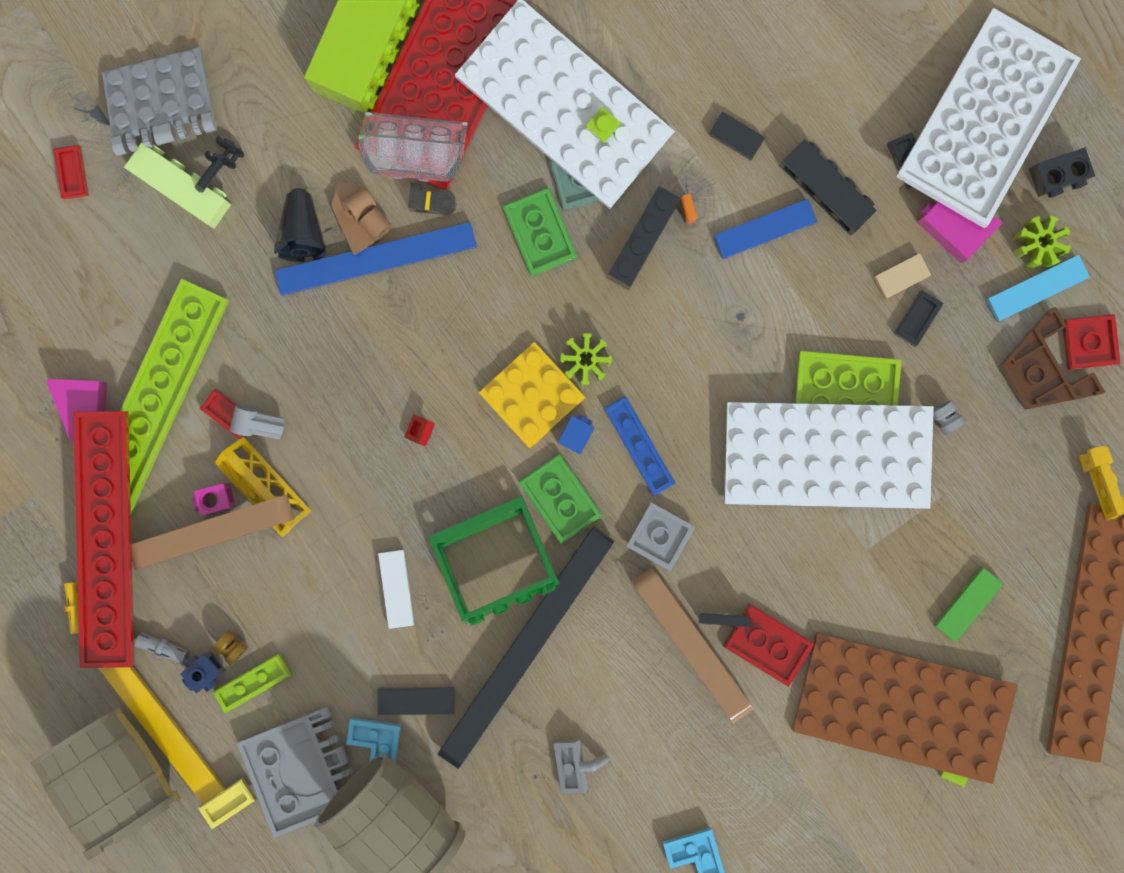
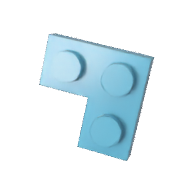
M351 717L346 744L371 748L370 760L381 753H386L396 762L401 725Z
M711 827L662 841L670 869L695 862L698 873H725Z

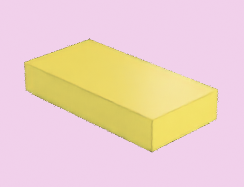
M241 778L199 806L198 809L211 829H213L254 802L257 798L245 780Z

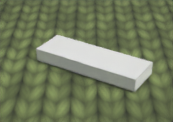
M403 549L378 553L388 627L391 629L413 626L415 622L405 551Z

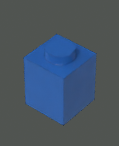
M581 414L577 418L572 416L558 443L581 454L595 428L591 426L592 420Z

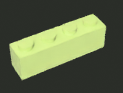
M141 142L137 151L134 152L124 168L215 229L231 206L225 200L227 195L215 186L212 190L206 188L203 193L198 192L195 189V185L201 178L194 172L191 176L183 171L185 169L183 164L174 158L169 162L163 157L165 152L155 145L147 148Z

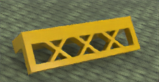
M244 437L222 451L215 461V465L252 505L278 497L270 492V485L279 487L282 491V496H288L290 505H295L301 513L294 520L273 526L281 537L289 533L299 521L311 512L306 504ZM242 447L248 453V460L239 458L234 451ZM253 467L261 468L265 472V478L256 477L253 473Z

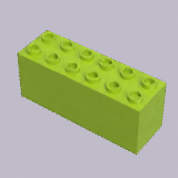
M338 0L304 76L312 91L365 115H369L377 102L381 86L384 87L389 77L388 70L391 63L395 64L399 56L400 50H398L401 40L405 41L409 34L410 27L408 24L411 18H415L420 8L419 0Z

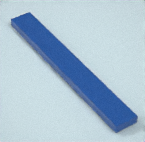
M471 222L367 247L356 255L352 254L351 251L275 270L280 294L284 296L477 248Z

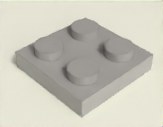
M650 502L626 547L671 571L695 526Z

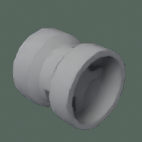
M953 400L933 410V419L939 422L940 430L944 435L956 430L966 422L964 417L957 413Z

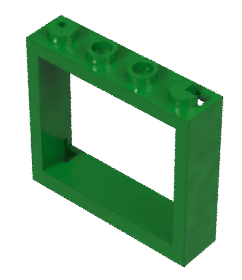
M522 496L428 537L461 621L466 625L469 623L471 626L483 622L485 620L484 617L489 614H502L509 610L508 606L514 603L518 605L525 604L532 600L531 596L540 592L542 595L550 593L556 589V585L560 584ZM522 514L549 578L469 612L444 547Z

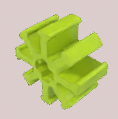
M1037 216L1023 224L1027 229L1023 228L1014 233V241L1019 240L1027 243L1026 247L1022 246L1013 251L1015 257L1024 256L1028 251L1031 253L1025 267L1033 269L1042 265L1043 262V268H1047L1060 262V259H1057V257L1069 253L1071 245L1057 242V238L1061 239L1070 235L1069 228L1064 227L1056 231L1055 234L1052 232L1055 223L1059 220L1057 217L1050 216L1040 222V216Z
M590 333L583 334V349L577 346L574 338L567 341L566 346L570 347L576 353V356L561 354V364H564V362L576 363L569 372H565L569 380H572V376L579 370L583 371L580 383L582 386L589 385L588 371L590 370L598 377V381L605 378L606 373H602L596 364H607V366H610L612 363V356H596L598 352L607 347V343L603 339L600 340L593 350L589 349L592 336ZM585 353V356H587V354H590L592 356L590 360L592 364L590 366H587V364L585 366L581 365L582 358L580 355Z

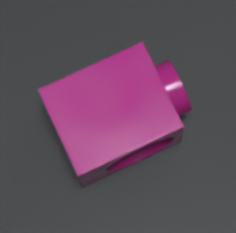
M222 483L194 491L193 505L195 510L200 513V516L236 507L230 483ZM211 493H214L218 499L214 507L208 503V496Z

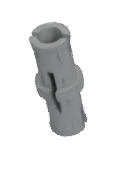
M140 632L135 642L136 648L151 652L159 659L163 657L181 665L184 664L189 655V649L174 645L168 639L155 638L144 632Z

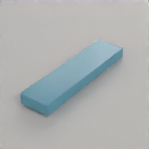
M1077 255L986 299L998 322L1090 278L1080 255Z

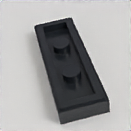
M454 687L378 688L377 690L378 715L455 713Z

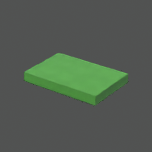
M549 187L502 206L531 277L578 258Z
M560 453L518 482L560 544L603 516Z

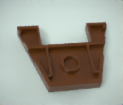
M1056 307L1046 312L999 365L1024 410L1105 393L1095 373H1090L1070 384L1045 342L1046 338L1067 327Z

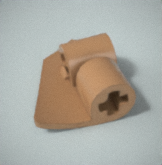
M337 182L331 207L352 254L356 255L383 237L391 229L392 225L375 207L376 203L366 189L363 187L359 189L354 182Z

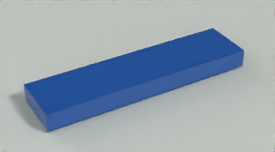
M809 199L718 233L714 235V239L722 259H726L816 224L817 219Z
M624 396L605 407V412L652 495L655 496L676 484L627 397Z

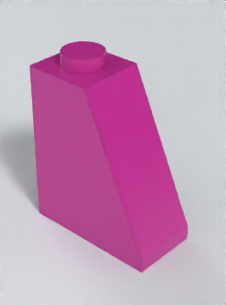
M938 201L935 204L929 202L920 211L922 217L917 221L922 228L960 263L968 260L1003 223L1000 219L993 217L989 225L983 228Z
M47 379V385L69 440L74 441L73 412L106 411L107 382Z

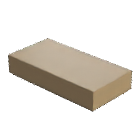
M919 253L873 278L884 299H887L931 276V273Z

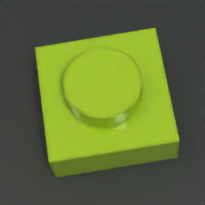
M602 106L585 125V128L604 144L618 129L621 122Z

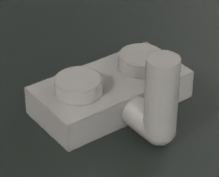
M565 740L553 743L561 794L585 793L588 791L585 772L596 771L609 762V757L606 754H602L592 761H583L580 740Z

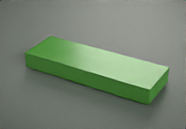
M981 567L934 626L956 643L1002 587L1003 583L985 568Z

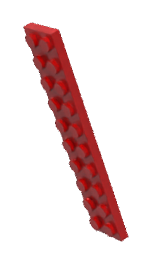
M129 411L73 412L79 665L80 668L133 667L134 629Z

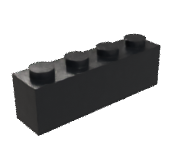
M804 139L779 166L851 236L877 211L873 207L874 202L868 196H862L855 189V183L848 177L844 178L838 172V167L834 162L823 158L819 154L820 149L813 142L808 143Z
M658 186L611 268L607 279L628 291L630 290L678 206L680 197Z

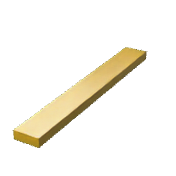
M134 667L98 668L202 804L226 789Z

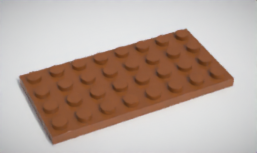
M816 632L815 645L812 648L792 727L793 732L993 784L1017 684Z

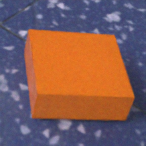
M687 194L681 197L679 203L685 224L688 225L695 223L698 217L692 196Z

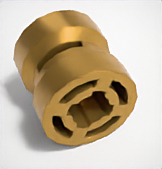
M228 630L215 643L212 650L217 654H222L225 657V661L232 666L243 655L248 646L244 642H239L235 639V634Z

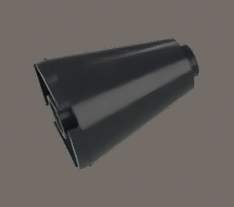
M295 188L286 194L274 245V253L278 252L280 259L292 262H305V257H312L314 261L324 257L326 254V246L312 195L305 189Z

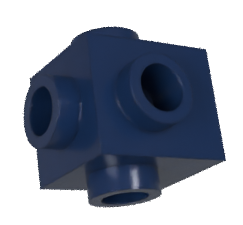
M209 651L200 658L195 655L184 664L186 669L180 675L183 677L184 685L190 691H194L197 694L203 689L208 692L219 682L216 678L224 673L226 669L215 655Z

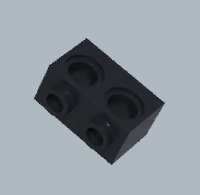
M1086 147L1037 163L1029 168L1038 197L1048 194L1049 198L1064 193V188L1070 186L1072 190L1079 189L1088 185L1087 180L1095 177ZM1071 165L1077 168L1078 176L1071 172ZM1047 173L1054 177V184L1047 180Z

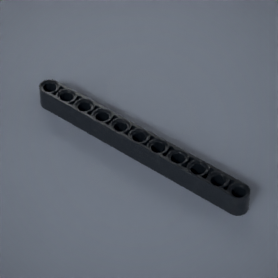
M592 527L559 575L558 580L560 584L556 585V589L547 593L439 750L438 756L457 769L461 767L615 540L596 527Z

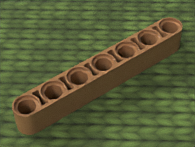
M288 496L276 497L133 543L132 561L134 568L137 570L294 520Z
M650 567L631 582L732 723L734 724L751 712L754 708L654 569Z

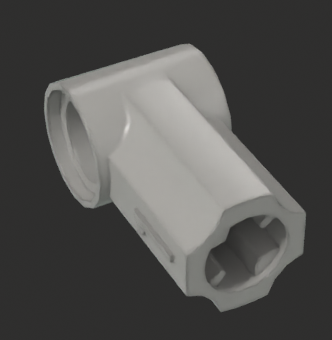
M236 405L229 431L242 436H252L254 434L280 440L285 419L284 417L258 412V410L248 406Z

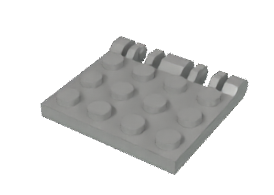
M200 47L102 72L112 133L111 143L116 156L127 154V145L131 152L137 151L136 136L142 135V142L145 147L150 148L153 147L151 132H153L156 144L162 145L176 141L174 126H176L180 139L187 138L185 124L192 122V129L196 135L203 133L201 120L206 133L217 130L203 52Z
M328 706L314 710L236 743L273 838L316 822L323 808L340 789L336 780L348 777L353 773L351 766L334 774L332 772L333 769L350 762L343 745L324 752V747L341 740L339 734L331 735L320 741L317 734L331 729L335 725L334 721L329 720L314 726V723L331 716Z

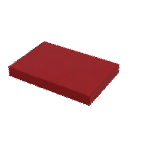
M749 603L741 616L752 617L753 628L735 626L723 647L789 687L815 643Z

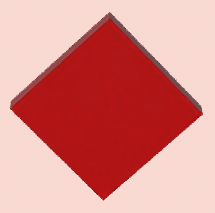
M1115 314L1064 320L1067 325L1063 329L1067 370L1121 364Z

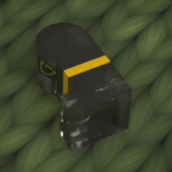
M410 183L408 201L410 212L450 215L456 210L457 201L451 191H423L421 183Z

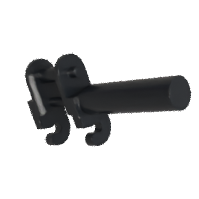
M218 136L216 143L225 148V152L223 154L213 153L211 156V153L206 151L204 155L212 163L195 185V189L198 192L203 193L223 165L235 169L237 166L235 161L238 157H244V152L236 147L234 142L226 138L222 142V138ZM228 153L233 154L231 159L226 157Z

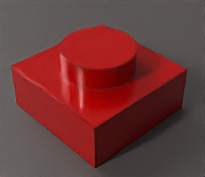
M413 414L404 438L426 447L435 423Z

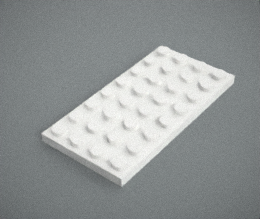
M518 0L455 74L457 80L567 174L572 176L581 186H584L593 196L595 195L608 209L614 205L675 132L524 0ZM602 106L621 122L618 129L604 144L585 128V125Z
M993 8L896 177L977 225L986 228L1081 58Z
M727 402L724 503L930 509L934 406Z

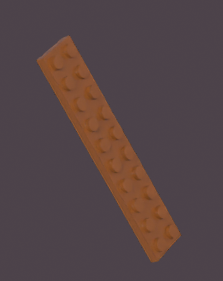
M1087 505L1047 752L1052 755L1099 763L1101 762L1124 622V514L1115 519L1106 520L1101 505Z

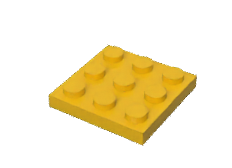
M535 342L479 392L529 448L536 444L586 398Z

